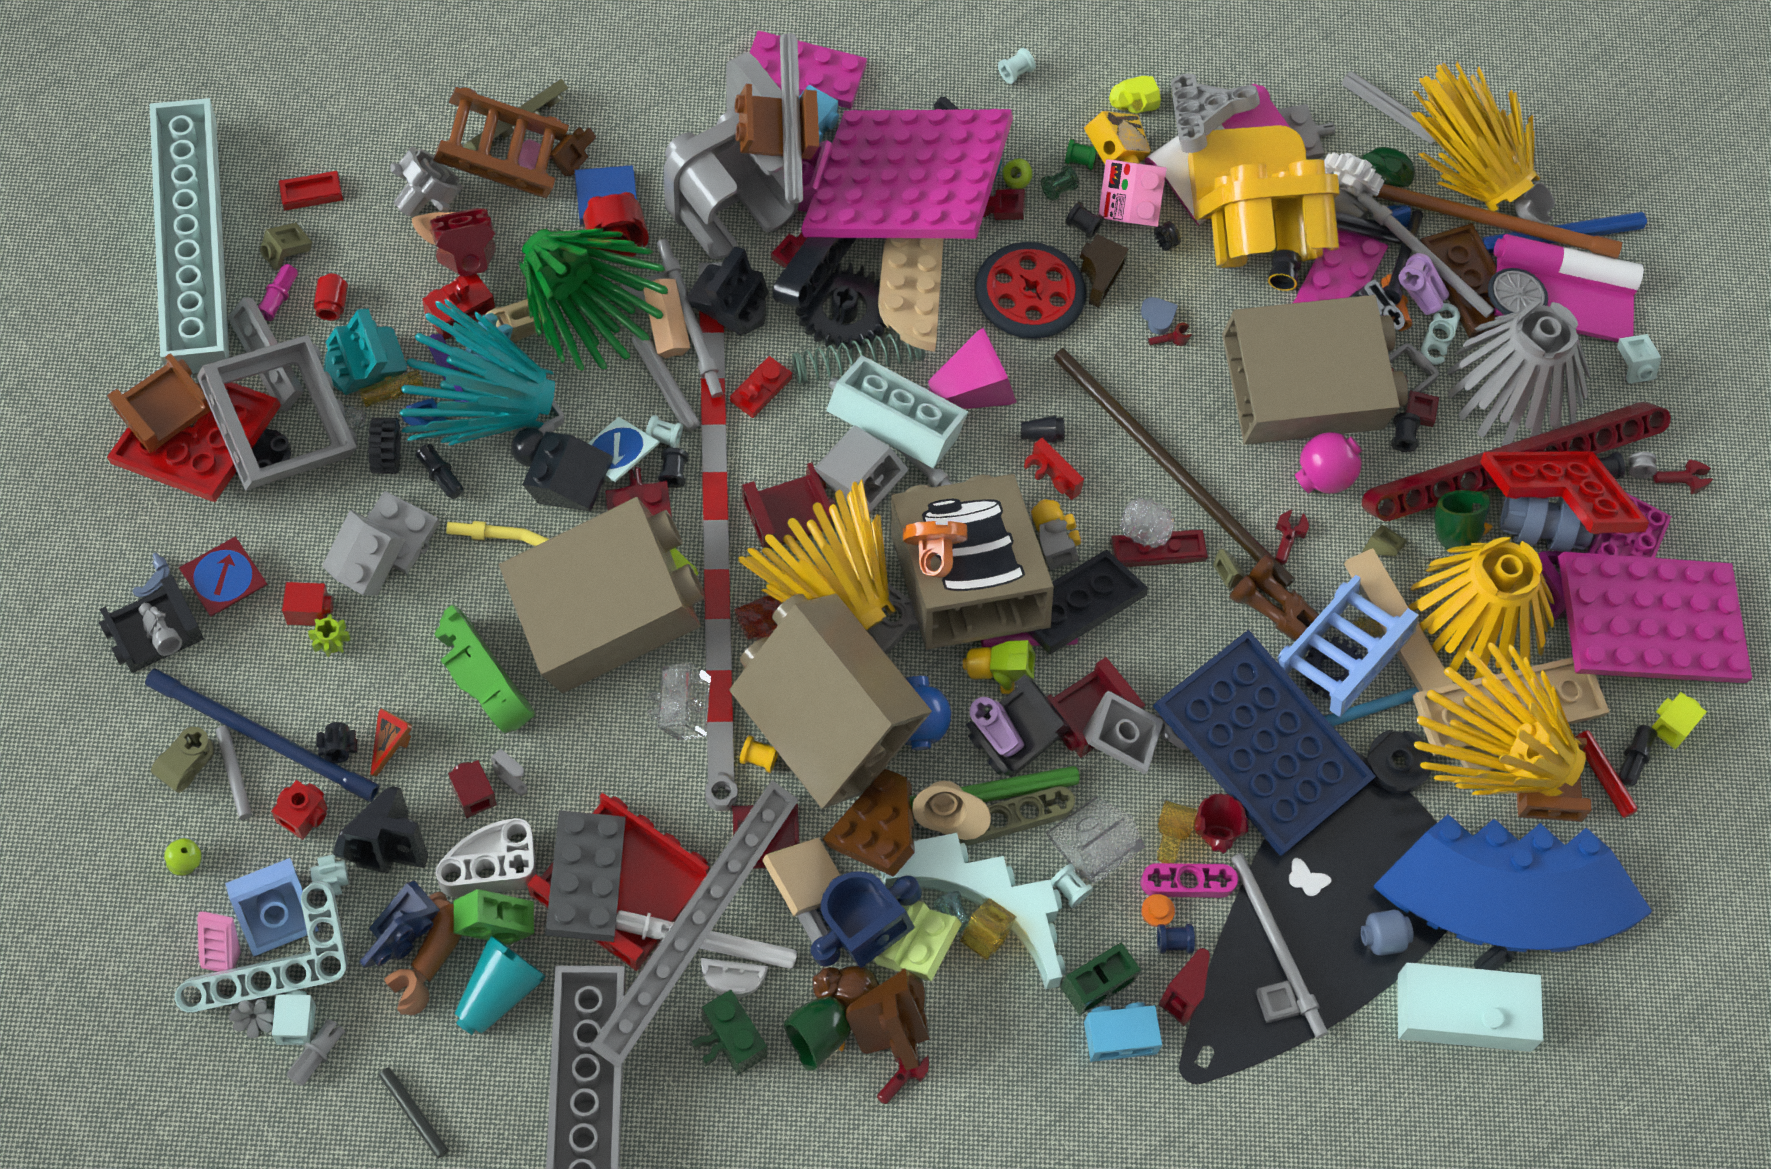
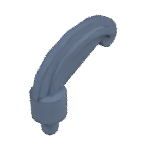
M156 552L152 555L154 559L152 563L156 572L143 588L135 587L133 589V594L136 597L143 598L161 589L162 583L160 580L168 577L170 574L169 565L165 558L160 557Z

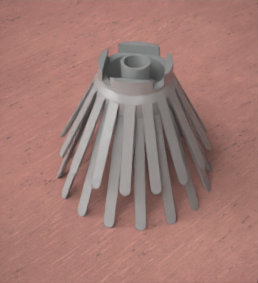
M1537 301L1526 306L1522 311L1495 317L1496 320L1481 324L1475 330L1480 331L1497 325L1500 326L1467 340L1463 347L1455 353L1457 355L1463 354L1498 336L1450 367L1447 375H1452L1461 368L1467 367L1502 345L1448 392V397L1452 398L1464 388L1466 390L1472 389L1502 362L1458 414L1459 419L1464 420L1478 404L1481 409H1486L1505 385L1477 431L1479 437L1486 436L1510 397L1500 420L1503 423H1507L1515 409L1502 446L1512 443L1533 389L1534 393L1525 427L1527 429L1532 428L1530 437L1539 435L1552 376L1549 423L1550 426H1553V430L1560 428L1564 368L1566 371L1570 424L1576 423L1575 387L1578 405L1583 408V398L1587 399L1588 396L1583 369L1588 378H1590V371L1578 339L1579 334L1577 335L1576 333L1577 319L1569 309L1559 303L1552 302L1549 307L1545 305L1540 306L1542 301Z

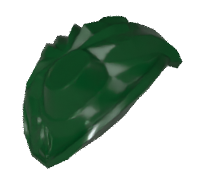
M1375 148L1360 157V159L1367 160L1372 164L1371 168L1375 170L1374 173L1382 176L1383 184L1407 187L1413 182L1415 175L1413 162L1405 153L1395 148Z

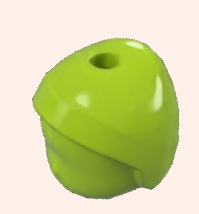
M1015 158L1005 164L1002 175L1008 187L1023 189L1031 182L1033 172L1028 161L1023 158Z
M181 838L167 846L164 859L169 871L178 876H185L191 874L200 865L202 853L194 841L188 838Z

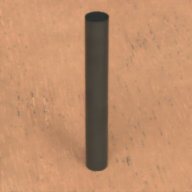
M388 1067L381 1071L378 1076L437 1159L443 1157L449 1151L392 1069Z

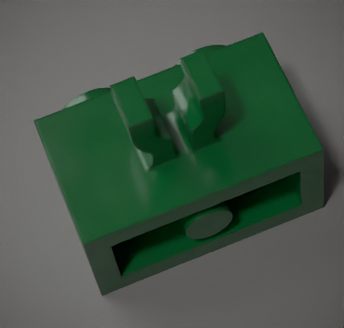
M731 989L701 1007L702 1020L711 1032V1035L696 1038L692 1041V1046L696 1051L701 1046H711L716 1042L718 1043L712 1047L708 1055L702 1057L705 1067L714 1062L718 1054L723 1052L737 1075L767 1058L766 1043Z

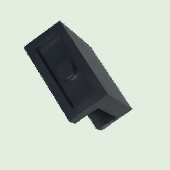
M173 575L160 580L164 588L111 613L108 612L106 606L100 609L104 620L99 621V624L106 638L113 637L117 644L111 649L119 665L126 663L131 673L168 657L160 655L155 649L152 639L146 636L147 632L144 630L142 621L143 616L139 612V607L143 603H149L161 613L166 614L164 617L166 626L175 629L182 639V645L177 652L204 640L199 626Z
M1025 674L1015 682L1018 687L999 702L1004 707L1024 742V747L1010 757L1000 755L973 721L966 724L971 731L968 735L969 739L979 750L982 748L986 750L990 755L987 761L998 775L1004 773L1009 777H1014L1071 729L1070 725L1035 681ZM990 711L985 714L984 718H991Z

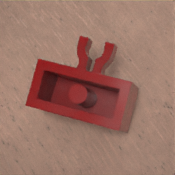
M477 274L459 276L452 283L443 286L441 289H435L422 298L425 314L430 313L451 326L458 322L438 309L435 304L436 301L447 306L444 301L447 299L476 322L479 320H477L475 312L483 316L495 308L494 296ZM432 324L437 332L443 335L445 340L453 336Z

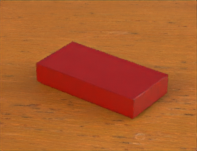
M338 171L278 181L284 211L343 201Z

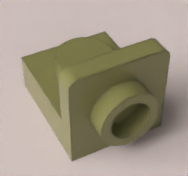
M295 222L266 229L260 253L274 270L281 269L285 257L310 251L313 242Z

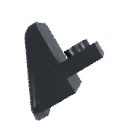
M734 246L728 257L723 260L721 266L709 264L704 269L688 293L687 300L692 307L717 320L718 323L741 336L765 324L767 305L765 298L769 291L763 273L751 269L745 249Z
M394 786L385 789L340 831L333 850V854L336 857L349 862H355L358 868L389 873L393 862L425 868L429 858L418 823L408 819V809L402 790Z

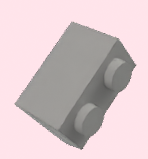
M350 510L322 567L335 580L358 593L377 596L406 539L354 510Z

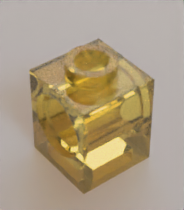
M989 898L972 914L960 942L988 960L1004 944L1017 916Z

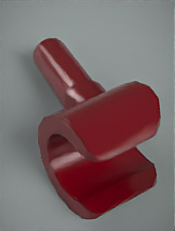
M1179 323L1174 332L1148 338L1149 345L1173 342L1177 346H1184L1188 343L1192 334L1183 335L1182 333L1187 331L1189 325L1187 323Z

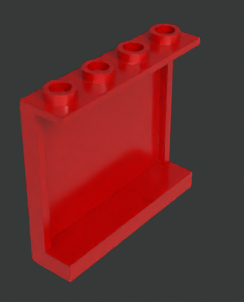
M602 792L599 796L600 804L593 814L626 817L617 913L621 910L644 916L651 913L650 917L675 922L708 874L709 866L707 865V860L697 852L692 851L690 854L680 847L681 843L669 833L663 835L654 829V824L647 817L641 814L636 816L628 811V806L618 797L612 796L610 798ZM553 862L541 877L535 874L527 884L529 895L547 908L549 905ZM615 929L614 942L593 941L637 971L661 940L645 937V940H643L642 935Z

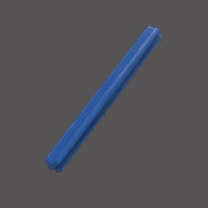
M1635 212L1554 226L1591 236H1600L1643 229L1647 224V218L1644 212ZM1518 232L1485 236L1482 239L1489 253H1494L1497 239H1502L1505 234L1549 244L1557 243Z

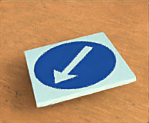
M617 417L588 444L613 457L605 480L610 482L611 479L616 482L659 444V441L622 418Z

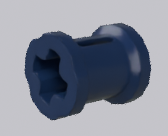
M1158 924L1156 938L1159 954H1165L1166 951L1194 953L1195 934L1192 924H1186L1185 927H1165L1164 924Z

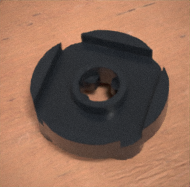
M1388 730L1374 739L1369 747L1365 764L1376 776L1373 780L1380 787L1391 791L1395 795H1403L1419 789L1425 783L1432 770L1424 769L1420 764L1422 762L1431 763V753L1415 748V742H1425L1420 736L1406 730L1404 732ZM1393 755L1396 758L1403 756L1406 759L1404 762L1405 767L1402 768L1394 765V760L1391 757Z

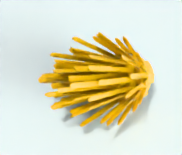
M1458 61L1455 65L1460 73L1458 80L1451 73L1447 65L1442 63V66H1436L1437 72L1435 76L1438 81L1436 79L1431 80L1428 76L1419 78L1421 85L1427 92L1429 101H1425L1418 91H1412L1432 117H1426L1422 112H1411V114L1421 124L1422 128L1455 160L1453 161L1444 153L1438 154L1440 158L1456 169L1459 174L1424 152L1418 153V155L1431 163L1429 164L1431 167L1442 172L1443 174L1440 175L1442 179L1455 184L1450 185L1440 181L1436 183L1437 185L1484 202L1489 210L1496 211L1499 209L1498 203L1503 200L1505 202L1514 201L1534 186L1532 181L1540 180V177L1534 170L1535 130L1533 131V115L1528 118L1525 133L1517 92L1513 94V90H1510L1508 93L1512 113L1507 116L1504 109L1499 112L1480 67L1477 69V74L1481 83H1478L1474 74L1470 77L1477 92L1476 94Z

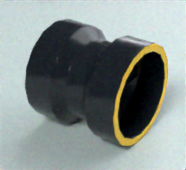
M1291 250L1276 251L1272 258L1271 264L1273 269L1270 270L1268 283L1273 288L1282 291L1296 288L1299 277L1297 272L1300 270L1302 263L1301 256Z

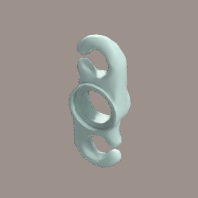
M1443 303V307L1434 314V320L1430 323L1420 352L1432 362V365H1439L1444 362L1443 356L1447 354V347L1455 336L1460 320L1458 308L1449 303ZM1447 310L1452 314V318H1442L1439 312ZM1433 330H1444L1448 338L1439 339L1435 337ZM1436 349L1442 356L1437 358L1431 357L1428 350Z

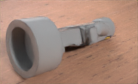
M143 603L139 607V612L143 616V627L147 632V638L152 639V643L160 655L168 656L174 654L180 649L182 639L175 629L166 626L164 621L165 613H161L149 603Z

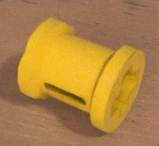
M748 735L739 760L741 764L748 762L763 767L766 772L771 773L779 753L773 746L755 741L753 736Z

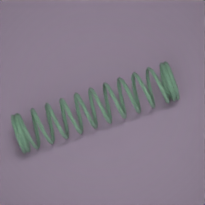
M899 333L896 340L891 334H887L885 344L878 336L874 338L873 346L868 339L865 338L863 340L864 343L867 341L874 362L878 363L876 341L879 339L885 353L886 364L890 367L888 356V337L890 336L897 351L898 363L902 364L899 351ZM853 340L852 346L855 343L860 356H864V345L860 348L859 344ZM841 343L837 354L835 348L829 345L825 356L823 350L818 347L815 351V360L811 352L806 349L803 354V362L800 353L794 352L792 354V362L798 384L808 382L806 353L809 354L812 360L816 378L819 381L818 350L824 358L828 377L831 379L830 348L835 354L841 376H843L841 347L845 348L851 366L853 365V348L849 352L847 346ZM906 343L908 347L910 362H913L914 359L911 350V345ZM914 347L917 359L919 361L924 360L926 351Z

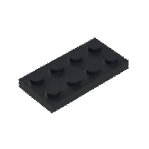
M1106 549L1052 582L1054 589L1051 628L1029 631L1027 633L1049 654H1052L1147 596L1148 587Z

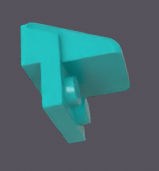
M369 308L357 309L346 326H335L325 342L328 350L325 355L324 372L327 371L330 374L333 385L343 392L344 395H349V393L371 387L372 384L400 376L407 369V363L394 329L390 326L377 327L376 322L371 317Z

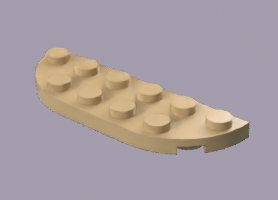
M887 238L882 255L878 308L880 316L887 328L891 326L901 335L900 339L914 347L935 352L944 238Z

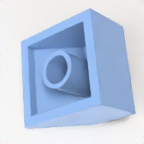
M291 858L225 883L230 902L253 957L308 935L301 905L303 888ZM317 925L315 927V932L319 931Z

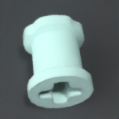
M1026 48L1019 49L1016 55L1010 59H1003L998 62V70L1002 78L1009 84L1017 81V77L1023 73H1030L1036 68L1035 60Z
M653 415L648 422L646 434L655 438L660 443L669 445V448H677L682 436L683 424L677 423L674 425L659 420L658 416Z
M1068 864L1051 879L1052 887H1057L1069 900L1068 905L1074 908L1084 901L1094 888L1090 884L1086 885L1074 872L1075 867L1072 864Z

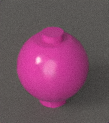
M1334 432L1319 434L1309 440L1304 446L1299 460L1302 469L1294 475L1308 494L1315 489L1327 494L1342 492L1353 485L1360 474L1362 461L1359 453L1362 452V449L1352 436L1347 439L1344 435Z

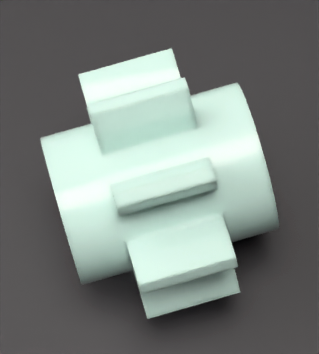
M333 854L317 858L319 865L310 867L312 882H327L332 886L335 895L342 894L341 886L349 885L345 860L336 861ZM314 888L315 892L323 891L320 888Z

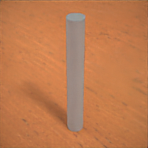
M220 726L215 731L238 817L241 820L248 819L252 816L229 727Z

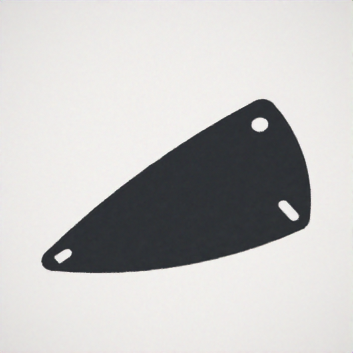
M1354 750V752L1365 763L1367 758ZM1374 780L1369 782L1282 856L1264 839L1250 866V870L1310 995L1314 994L1320 1006L1318 1012L1326 1029L1339 1023L1398 980V973L1406 963H1417L1448 931L1440 927L1437 930L1427 925V920L1411 911L1406 913L1374 888L1375 883L1437 823L1410 792L1403 795H1395L1391 791L1380 787ZM1293 859H1301L1308 867L1310 873L1328 875L1331 878V883L1321 888L1320 892L1315 896L1305 894L1302 887H1293L1289 882ZM1243 883L1235 898L1210 961L1204 998L1191 1019L1179 1062L1180 1074L1191 1084H1203L1244 1070L1315 1037L1306 1016H1302L1300 1013L1297 1016L1270 1023L1265 1021L1256 990L1261 987L1288 981V978ZM1389 910L1400 911L1404 917H1408L1411 921L1413 928L1412 943H1408L1407 949L1402 953L1382 956L1375 955L1369 945L1365 946L1362 942L1361 926L1366 925L1367 917L1371 913ZM1209 1045L1214 1049V1055L1206 1070L1195 1064V1061L1202 1047Z

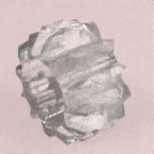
M1138 497L1136 501H1130L1129 505L1126 506L1121 518L1120 527L1124 530V536L1132 538L1133 543L1138 542L1143 547L1150 545L1152 548H1157L1159 545H1165L1170 539L1174 529L1175 518L1171 515L1172 511L1170 509L1162 507V503L1157 504L1151 498L1146 501Z

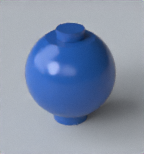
M906 677V680L932 712L905 745L911 746L912 750L915 751L931 749V744L938 742L946 734L950 726V704L939 689L929 686V677Z

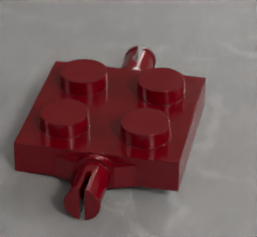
M633 467L628 471L629 486L605 491L608 511L638 497L652 515L667 510L673 519L667 481L650 484L642 483L641 468L635 467L636 478Z

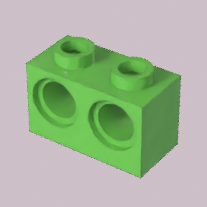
M476 889L454 900L453 933L487 941L493 936L503 944L511 945L534 934V901Z

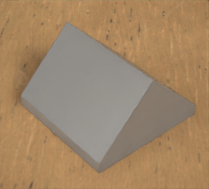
M1107 691L1082 733L1089 745L1146 774L1163 720Z

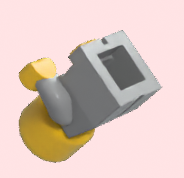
M1048 499L1039 501L1033 507L1031 516L1035 528L1040 532V543L1049 569L1052 570L1079 561L1075 546L1081 544V538L1078 530H1073L1076 528L1073 514L1064 516L1061 505L1057 501ZM1067 530H1073L1067 535Z

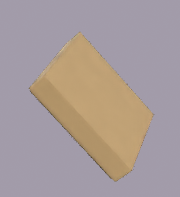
M819 837L766 854L762 859L793 916L820 908L823 894L830 882L835 877L841 876Z

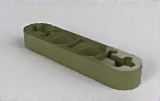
M1059 786L989 805L987 807L990 814H1003L1007 819V824L997 828L990 823L987 831L980 837L970 840L959 839V843L973 845L1065 819L1073 811L1075 796L1068 788ZM1055 797H1059L1061 801H1067L1064 809H1060L1059 805L1049 806L1047 814H1044V806L1052 805ZM1025 804L1033 805L1038 810V815L1033 819H1027L1020 813V808Z

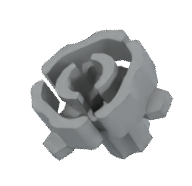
M411 147L399 164L393 162L390 165L392 173L408 182L395 198L394 204L408 217L417 216L429 200L441 212L448 213L451 209L448 204L463 189V186L459 183L460 179L450 168L433 161L434 156L423 149L418 150L415 147Z

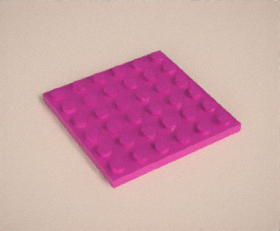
M1011 109L844 111L832 143L831 157L818 192L813 195L801 228L803 236L826 238L976 239L1013 121Z

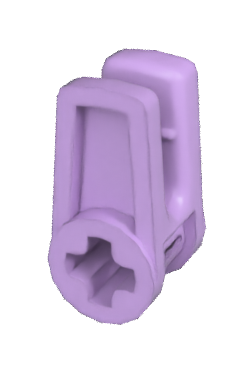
M1421 253L1411 255L1406 262V266L1399 274V282L1424 314L1435 313L1443 307V301L1448 298L1449 292L1427 255Z
M980 697L971 704V719L1000 755L1010 757L1024 747V742L1004 707L999 702L988 697ZM986 707H989V708L992 709V710L989 712L990 715H991V718H990V719L984 718V716H985V714H986V712H985L984 709H985Z

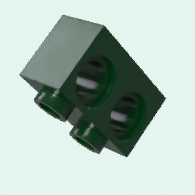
M1120 942L1066 975L1061 989L1080 1016L1134 983L1141 969L1124 944Z

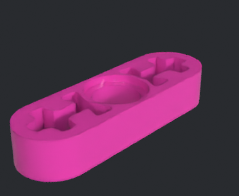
M1154 863L1145 868L1140 884L1142 890L1149 896L1162 894L1167 897L1224 898L1234 891L1238 883V876L1236 871L1226 864ZM1171 873L1175 874L1173 879L1174 888L1170 887L1172 881H1162L1160 887H1156L1154 881H1148L1153 874H1158L1160 880H1169ZM1184 873H1191L1196 876L1198 885L1194 888H1186L1182 885L1180 876ZM1204 873L1207 874L1206 880H1216L1218 875L1221 874L1224 880L1229 882H1227L1225 887H1220V882L1209 881L1207 888H1204Z

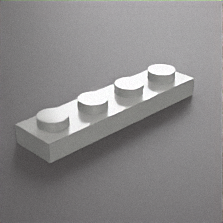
M243 297L227 318L245 351L248 353L278 344L254 299ZM290 365L259 374L269 395L278 398L281 404L278 410L288 411L304 392Z

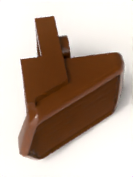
M903 968L900 972L847 1007L846 1019L860 1050L864 1054H870L891 1047L895 1059L901 1058L906 1070L919 1067L917 1043L930 1040L927 1016L924 1011V981Z

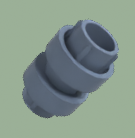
M1537 497L1505 499L1501 512L1500 529L1503 532L1514 534L1515 542L1521 543L1523 541L1535 546L1539 538L1547 539L1548 549L1560 552H1570L1572 547L1583 550L1589 546L1593 533L1588 532L1562 497H1559L1556 503L1549 502V497L1544 499Z

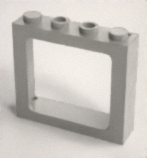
M309 335L203 365L197 375L245 491L349 458L357 448L356 434L352 428H348L344 418V406L339 399L336 400L332 390V378L327 371L324 372L320 362L321 354L319 348L315 343L312 344ZM294 364L298 366L330 440V446L259 468L224 384Z

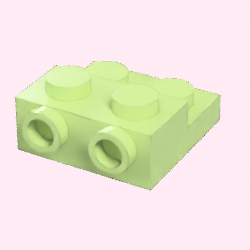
M917 901L909 906L902 905L915 929L873 960L879 966L899 972L901 969L906 968L919 978L932 981L962 923L955 916L930 910L921 901Z

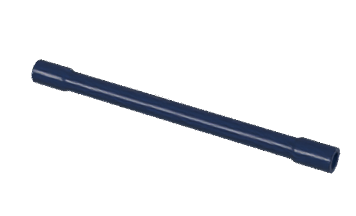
M156 668L152 669L146 677L145 685L186 704L341 785L352 794L368 802H372L376 797L380 785L360 774L350 772L335 763L328 762L316 753L183 685L179 680Z

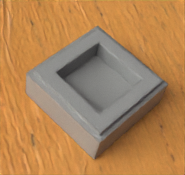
M1289 980L1256 990L1266 1023L1299 1015L1300 1010Z

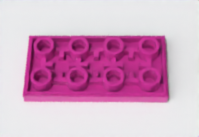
M1626 493L1649 521L1646 532L1595 534L1587 553L1655 558L1672 516Z

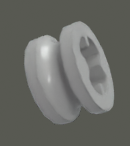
M1637 452L1629 456V474L1631 476L1648 478L1657 473V466L1655 465L1657 460L1656 455L1653 453Z

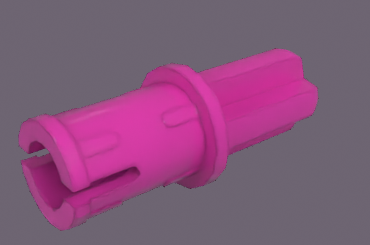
M290 264L282 266L273 283L268 284L265 288L267 292L258 308L267 321H273L282 302L288 299V291L298 275V270Z

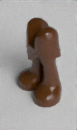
M1265 555L1252 569L1250 574L1246 575L1237 584L1229 598L1238 604H1246L1262 613L1276 624L1275 629L1296 641L1319 614L1303 599L1301 594L1298 595L1294 589L1292 592H1289L1274 579L1272 575L1274 562L1269 556ZM1257 588L1282 605L1281 609L1266 599Z

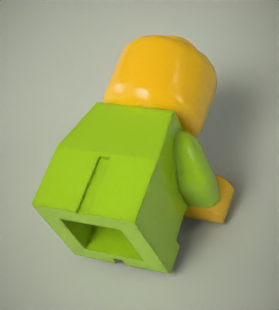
M1028 640L1008 641L993 646L992 649L990 647L971 648L967 652L966 658H963V669L967 670L968 676L974 680L991 679L994 677L1000 684L1001 693L1010 694L1014 690V682L1019 680L1024 674L1034 680L1036 653Z

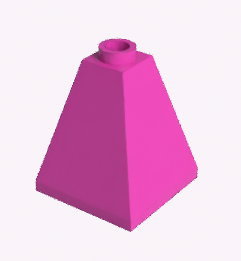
M984 328L978 330L928 381L930 387L928 390L962 409L1012 405L1017 402L1008 376Z

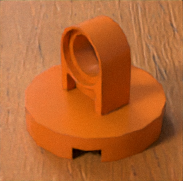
M936 521L908 524L906 528H903V542L919 545V564L922 572L937 578L945 577L952 569V544L964 542L968 538L967 525L954 521H948V526L936 525ZM939 554L942 559L941 566L938 570L933 571L931 559L934 555Z

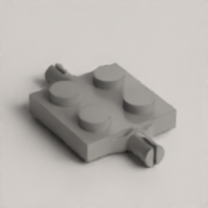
M1307 104L1277 109L1290 128L1301 136L1306 149V160L1322 158L1324 150L1320 142V136L1335 134L1334 123L1317 125L1312 119Z

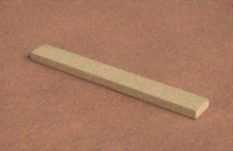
M1373 548L1345 561L1344 565L1350 576L1353 578L1357 575L1361 578L1359 591L1363 598L1393 617L1402 616L1408 609V606ZM1379 623L1382 630L1386 634L1387 628ZM1417 623L1416 632L1397 652L1399 659L1420 692L1454 684L1444 674V666ZM1477 747L1467 748L1470 750L1478 751L1481 753L1497 757V755H1494ZM1460 760L1465 768L1495 770L1494 768Z

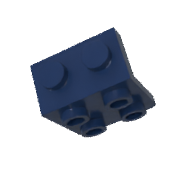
M415 880L405 884L369 927L378 940L360 960L364 968L373 965L382 966L391 959L397 958L400 960L406 957L413 950L414 946L412 943L416 938L424 935L433 926L432 920L440 909Z

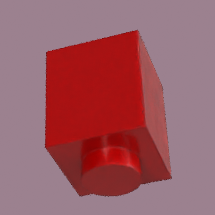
M286 582L282 612L287 625L315 626V619L321 620L327 618L329 614L332 615L333 596L328 595L325 583Z

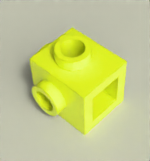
M1680 692L1673 701L1667 697L1657 709L1656 713L1660 717L1653 724L1652 728L1656 730L1659 738L1676 750L1707 711L1695 699L1687 697Z

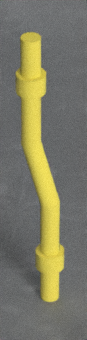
M473 521L472 524L447 522V534L471 536L472 540L485 541V538L521 540L533 546L549 540L525 528L492 526L482 521Z

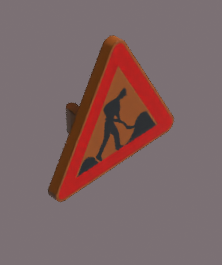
M382 708L378 711L370 770V775L375 777L378 776L399 746L407 748L411 738L409 733L412 730V724Z

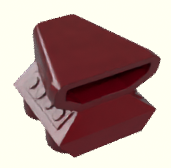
M474 208L436 216V218L430 220V231L435 245L438 247L436 250L438 263L460 276L483 273L487 270L496 251V245L492 239L496 232L487 209Z

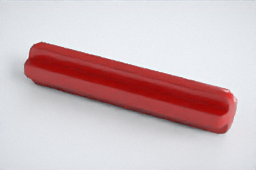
M1589 730L1579 733L1576 736L1577 738H1587V745L1582 750L1585 752L1586 760L1623 818L1633 815L1637 812V805Z

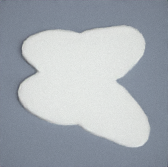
M1294 858L1292 861V872L1289 875V882L1295 888L1302 887L1305 894L1315 896L1320 892L1321 888L1331 883V878L1326 874L1310 873L1308 867L1301 859Z

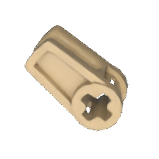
M528 299L504 307H497L486 313H493L498 317L497 327L504 324L513 327L510 340L514 343L536 333L534 317L530 318ZM540 318L541 329L544 330V329H543L542 322H541V318Z

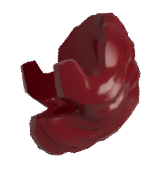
M1214 793L1201 802L1194 820V829L1197 835H1200L1205 840V843L1211 847L1213 852L1217 851L1225 854L1232 848L1233 842L1248 833L1249 826L1247 817H1245V809L1241 802L1232 795Z

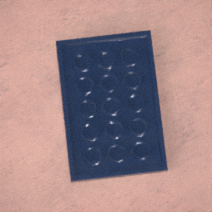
M1249 629L1153 705L1154 709L1223 790L1241 802L1245 809L1246 817L1280 856L1376 777Z

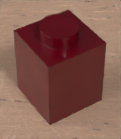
M479 760L472 763L463 762L448 773L451 787L466 819L497 805L495 794Z

